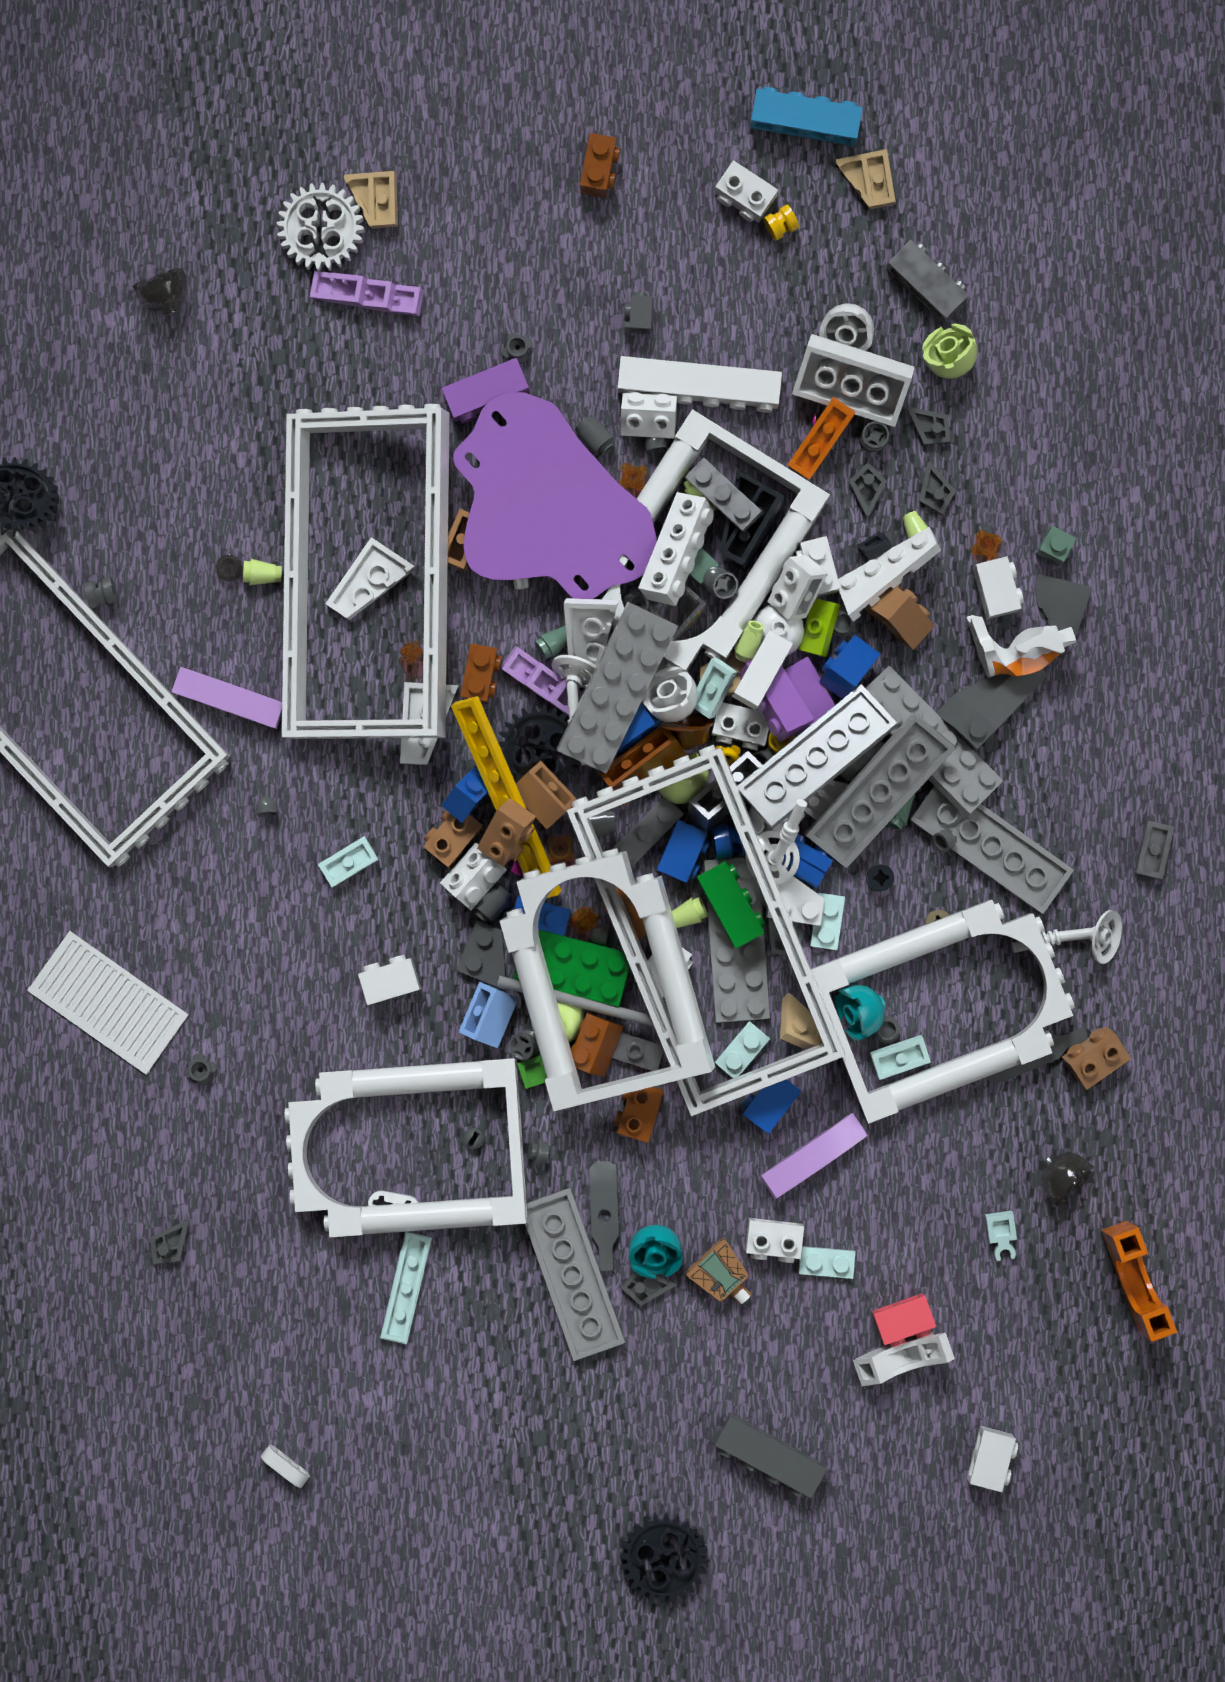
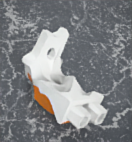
M974 615L966 617L976 645L978 658L989 678L998 674L1023 676L1040 671L1065 651L1064 647L1076 643L1072 627L1058 631L1057 626H1044L1024 630L1015 637L1007 649H1004L990 637L982 617Z

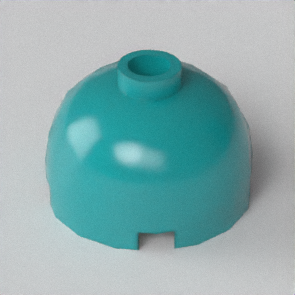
M852 985L838 991L840 994L835 996V1008L840 1020L843 1015L846 1018L849 1029L845 1032L849 1037L860 1041L873 1035L880 1029L885 1016L884 1010L886 1009L885 1001L880 995L868 986Z
M649 1225L638 1230L629 1244V1261L632 1270L640 1276L647 1278H656V1275L664 1273L665 1277H668L677 1272L683 1261L682 1244L677 1234L670 1228L662 1225Z

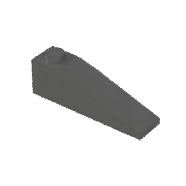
M1041 669L1040 671L1023 676L998 674L990 678L987 677L954 694L936 713L975 751L1049 674L1044 669Z

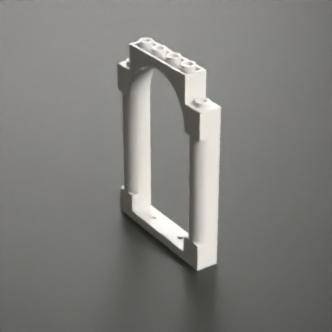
M693 409L675 435V440L637 497V500L646 506L651 513L653 525L708 439L798 495L722 616L702 634L687 640L670 642L662 658L665 662L664 667H679L684 672L688 671L702 648L706 650L704 653L711 659L717 657L724 662L727 660L748 622L753 619L780 577L784 563L789 557L794 555L830 496L824 490ZM626 555L619 557L620 562L626 568L631 560ZM621 584L608 588L607 593L602 599L619 600L611 627L613 630L624 610L620 594Z
M617 848L602 852V858L592 860L590 855L576 859V865L566 867L564 862L550 866V872L540 874L538 869L524 873V879L519 880L517 886L525 912L523 913L522 908L506 912L507 917L500 920L508 953L512 952L547 1076L545 1083L553 1111L712 1072L715 1064L662 876L654 878L653 873L637 877L638 882L635 883L627 851L619 853ZM578 877L602 879L620 888L634 904L639 918L643 919L678 1044L676 1049L680 1065L584 1089L581 1088L538 933V920L544 901L560 883Z
M988 900L811 969L845 1051V1056L842 1058L868 1124L898 1113L899 1110L1011 1067L1019 1064L1023 1065L1052 1054L1050 1047L1054 1045L1049 1030L1044 1031L1043 1027L1073 1016L1071 1009H1074L1075 1005L1070 993H1064L1061 984L1065 983L1060 968H1054L1051 958H1054L1055 954L1050 942L1045 943L1041 933L1045 932L1040 917L1035 918L1033 913H1029L1002 924L1001 919L1004 918V914L999 903L994 904L993 900ZM977 935H1006L1019 941L1029 949L1041 968L1044 994L1037 1015L1025 1029L1010 1038L867 1092L829 992Z
M515 1058L319 1073V1078L315 1081L316 1094L321 1095V1100L288 1102L289 1108H285V1122L290 1124V1135H287L286 1145L287 1151L292 1153V1162L288 1163L289 1179H293L294 1190H290V1204L295 1206V1212L328 1210V1215H324L325 1232L329 1231V1237L528 1223L517 1059ZM506 1087L513 1196L376 1206H350L329 1197L312 1177L307 1160L308 1139L319 1117L336 1103L358 1097Z

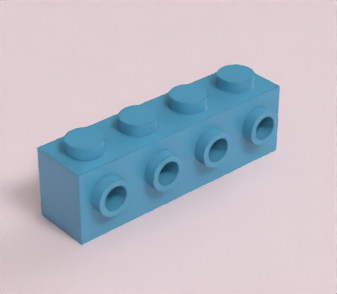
M763 87L762 89H756L750 128L855 147L863 107H859L851 101L836 103L823 96H817L813 99L804 97V94L799 92L785 94L779 93L777 89L772 87Z

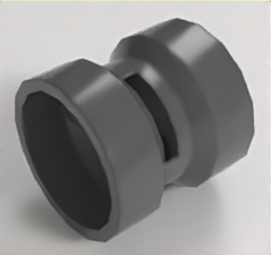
M877 421L867 424L860 437L862 447L869 452L882 450L889 439L888 428L885 424Z
M721 567L708 569L703 577L705 589L719 598H730L737 591V578Z
M112 577L103 578L98 583L94 581L84 583L86 599L91 609L99 607L101 603L109 605L118 603Z

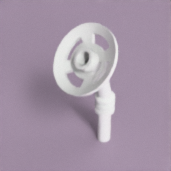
M560 655L554 658L552 669L557 675L566 680L569 720L567 722L569 724L579 703L578 688L587 687L591 679L590 674H593L596 665L577 656ZM569 664L571 668L562 669L560 665Z
M802 799L797 800L788 822L784 823L781 832L766 831L757 835L763 851H767L765 856L771 871H778L779 878H775L777 885L791 879L799 866L800 856L794 841L799 832L798 825L807 806L806 801ZM773 837L780 840L778 844L770 845L768 838ZM792 852L793 863L790 870L787 871L786 868L790 863V853ZM746 854L747 868L751 875L757 880L751 863L749 861V858ZM784 855H785V856H786V860H785L784 865H782L781 863L783 862V860H784Z
M1108 910L1100 917L1093 928L1057 931L1055 929L1053 933L1051 931H1048L1047 934L1043 932L1042 937L1044 942H1050L1052 947L1055 946V943L1060 945L1064 941L1090 939L1092 941V954L1095 961L1105 964L1113 958L1118 949L1122 934L1121 917L1118 912ZM1110 921H1112V930L1108 925ZM1019 941L1011 943L1014 953L1029 950Z

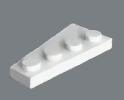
M930 527L838 579L840 585L839 592L848 615L853 622L861 616L859 612L868 604L872 607L880 601L878 596L890 586L894 589L902 583L901 580L909 571L914 573L941 551Z

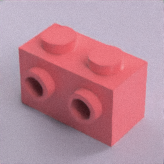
M923 1293L871 1311L882 1343L884 1345L890 1344V1347L905 1343V1338L913 1335L916 1338L927 1336L932 1333L931 1329L936 1327L926 1296Z

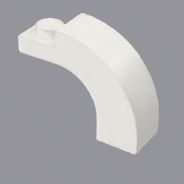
M932 1332L921 1338L913 1336L905 1339L906 1342L899 1346L890 1347L889 1344L856 1358L853 1362L861 1385L881 1384L896 1375L915 1368L948 1363L955 1358L946 1333L934 1334Z

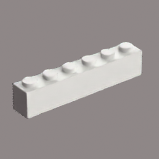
M621 356L618 393L667 394L669 396H677V403L692 404L693 400L703 401V405L707 407H718L719 403L730 404L729 407L731 409L744 410L746 406H754L757 411L772 412L773 408L778 409L782 372Z

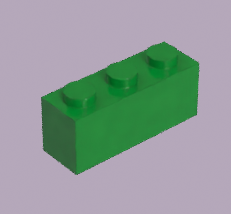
M726 861L696 877L735 949L765 933L762 928L766 924L759 911L754 914L749 904L753 900L746 888L741 890L736 880L740 876L733 864L728 866Z

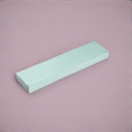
M405 1232L381 1339L407 1345L432 1237Z

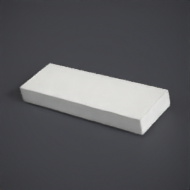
M769 630L732 697L756 710L793 643Z

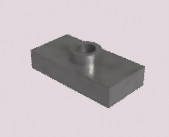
M1146 821L1134 874L1163 879L1174 826Z
M621 1033L612 1058L656 1071L658 1070L664 1048L660 1044Z

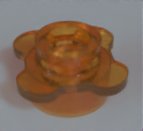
M624 463L621 466L623 473L619 484L624 489L629 488L635 489L637 492L642 491L645 486L643 481L644 476L647 474V468L644 465L636 467L631 466L630 463ZM635 475L636 478L632 480L630 476Z
M979 530L976 533V543L971 547V551L976 556L980 554L986 556L988 560H994L997 557L996 550L998 545L1001 544L1002 539L998 534L993 535L986 533L985 530ZM987 542L989 547H985L984 543Z
M417 640L413 643L408 641L399 651L401 654L399 660L402 663L405 661L408 665L413 664L424 650L419 646L420 642Z
M564 835L562 838L550 836L547 839L546 843L550 851L548 860L555 863L558 860L564 859L571 861L574 858V853L571 850L573 839L570 835ZM559 846L563 847L562 851H558Z
M580 907L572 916V926L575 929L578 928L580 934H585L595 926L599 919V914L597 912L593 913V908Z

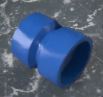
M722 824L712 828L717 860L730 859L735 853L740 857L746 856V851L735 824H733V827Z

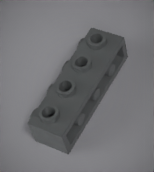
M731 1412L728 1413L714 1439V1444L718 1447V1453L729 1459L732 1456L742 1460V1466L753 1472L759 1469L766 1473L765 1478L776 1485L782 1482L790 1486L789 1491L800 1498H804L806 1495L812 1499L827 1471L824 1463Z

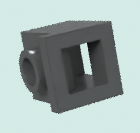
M645 292L631 293V304L625 303V320H630V322H624V333L651 334L653 296H647Z

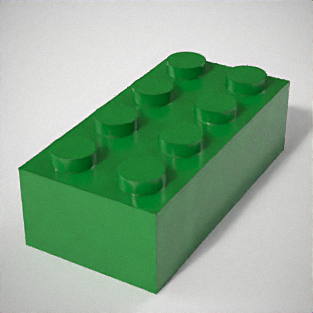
M538 930L554 990L619 1007L630 966L625 952ZM516 970L513 979L519 981L518 973Z

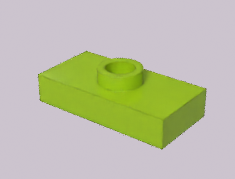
M815 599L808 613L803 640L798 650L824 657L827 656L840 609L839 604Z

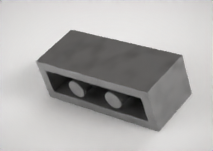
M911 239L886 266V269L943 324L969 296L966 293L967 288L957 279L954 281L946 274L948 271L939 261L934 262L928 256L927 249L919 242L915 244Z
M749 751L730 766V770L737 786L760 768L762 764ZM717 779L712 781L689 801L688 815L706 833L730 813Z

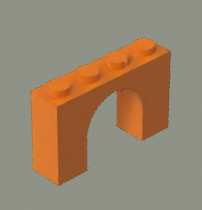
M1124 1221L1102 1229L1103 1238L1138 1333L1150 1342L1177 1333L1168 1306L1159 1300L1145 1269L1142 1256L1148 1254L1139 1227Z

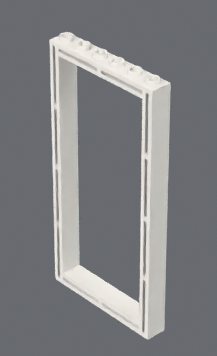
M425 404L424 408L415 409V406L399 405L398 409L389 410V407L374 406L371 411H363V408L348 407L346 412H338V409L323 408L321 413H312V410L298 409L296 414H287L282 687L283 738H445L449 412L441 408L439 404ZM426 429L423 719L306 721L310 433Z
M7 530L4 535H1L0 532V555L10 546L206 754L110 844L0 726V752L108 867L115 865L120 867L130 858L128 852L135 846L138 849L150 839L148 834L154 828L159 830L170 820L167 816L174 809L178 812L189 802L187 797L194 790L198 793L204 789L209 783L207 778L214 772L216 774L222 772L229 764L226 760L231 756L18 531L15 537H12L10 530Z
M714 745L699 750L700 756L690 760L687 755L674 760V767L664 770L662 765L647 771L649 777L639 780L637 776L622 782L624 787L613 791L612 786L596 792L598 797L588 801L587 797L571 802L573 808L567 810L585 856L591 855L592 860L602 858L603 851L589 817L711 768L732 816L823 1043L700 1091L694 1076L677 1080L691 1116L845 1056V1051L722 747L715 749ZM594 878L671 1067L680 1065L676 1049L678 1044L670 1015L620 892L614 884Z

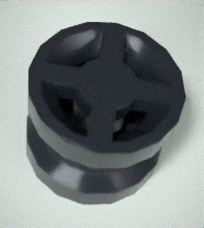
M875 865L866 874L867 885L870 889L878 892L888 890L894 883V873L886 865Z

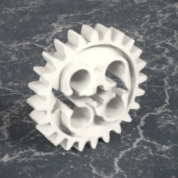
M311 183L309 192L300 187L301 196L299 197L291 193L292 204L285 201L283 203L287 212L279 211L278 213L284 221L277 222L278 228L283 230L277 233L279 239H286L281 243L283 249H289L287 252L288 257L292 258L297 255L295 262L298 266L305 261L307 270L315 264L319 272L322 269V265H326L327 269L331 271L332 263L334 262L339 267H342L340 260L342 258L350 262L349 251L358 253L354 243L363 242L362 238L357 234L365 232L363 226L357 225L362 223L364 219L363 216L356 215L361 210L359 205L352 206L354 198L351 196L345 199L346 192L344 189L336 194L335 185H332L328 191L324 183H321L319 190H315L314 185ZM313 197H316L321 202L328 200L326 206L329 212L333 210H340L342 212L338 219L332 220L328 218L326 211H323L322 219L325 227H322L321 239L328 258L321 253L315 255L316 250L313 243L308 245L300 243V239L304 235L313 236L316 244L319 242V234L316 227L320 225V215ZM311 208L315 210L311 218L306 219L301 216L305 209ZM332 236L340 238V242L336 246H328L326 243Z

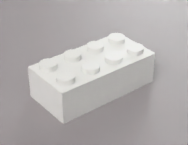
M811 334L792 394L824 405H828L831 399L835 397L854 410L856 415L895 427L912 379L914 366Z

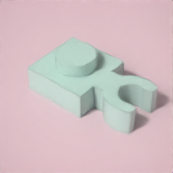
M1005 1211L985 1214L990 1244L997 1243L994 1247L996 1260L1001 1261L1000 1252L1004 1249L1010 1251L1011 1259H1015V1249L1009 1242L1017 1240L1013 1212Z

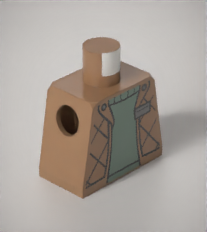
M724 1237L686 1271V1275L720 1302L728 1295H731L741 1305L752 1295L742 1284L749 1275Z

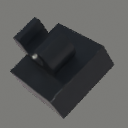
M880 531L857 545L861 554L869 561L893 548L889 538Z

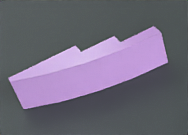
M314 271L310 298L412 316H420L424 290L421 287L396 285L391 281L371 280L358 275Z
M515 646L500 669L553 706H556L560 711L566 712L569 716L566 680ZM578 689V697L580 701L583 692Z
M180 667L171 691L177 695L275 729L278 728L282 717V702Z
M851 1113L804 1146L792 1152L763 1173L760 1178L774 1199H777L868 1135L855 1115Z

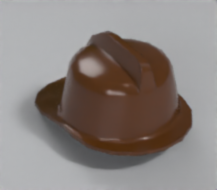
M693 713L678 722H663L660 726L664 729L672 730L673 736L682 749L691 750L695 746L707 742L710 727L714 724L715 720L714 718H707L702 713Z

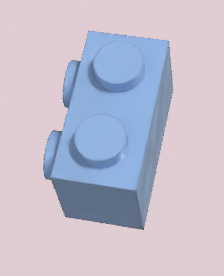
M479 982L459 1033L498 1048L518 997Z

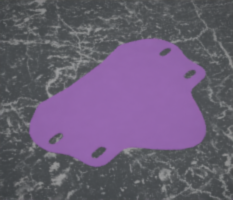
M521 392L504 393L487 403L479 415L474 430L457 447L453 455L455 466L470 482L475 492L463 545L465 559L471 570L482 577L493 580H517L549 576L557 580L573 599H594L611 586L631 582L642 576L657 543L651 513L646 506L617 483L577 438L557 406L544 399ZM494 411L502 415L507 422L506 426L501 427L491 416ZM466 453H472L480 462L478 468H473L465 459ZM621 555H626L634 564L633 570H627L620 562L619 557ZM575 575H580L589 585L588 590H581L574 582Z

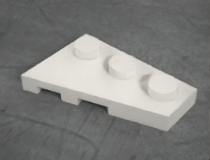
M371 537L325 604L350 620L417 568Z
M566 598L564 601L568 655L586 659L597 666L606 648L619 600Z
M404 682L402 720L423 719V683ZM446 685V716L458 685ZM401 738L400 764L427 765L438 738Z

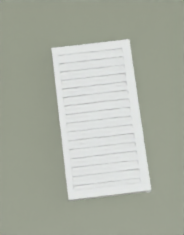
M71 931L68 932L27 990L146 1075L150 1073V1069L189 1015Z

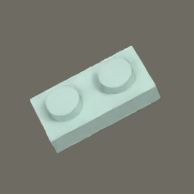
M717 657L712 658L697 686L698 700L695 709L709 719L714 718L737 671Z
M364 836L322 861L318 866L333 888L379 859Z
M818 893L825 900L821 926L813 925L810 946L837 950L845 897Z
M749 1021L715 1063L732 1078H736L744 1071L770 1038Z
M922 1035L870 1052L879 1080L931 1063Z
M802 1246L799 1274L853 1279L855 1251Z

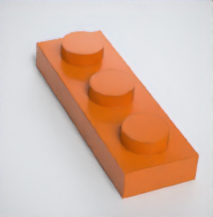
M833 397L789 461L788 466L810 480L856 412Z

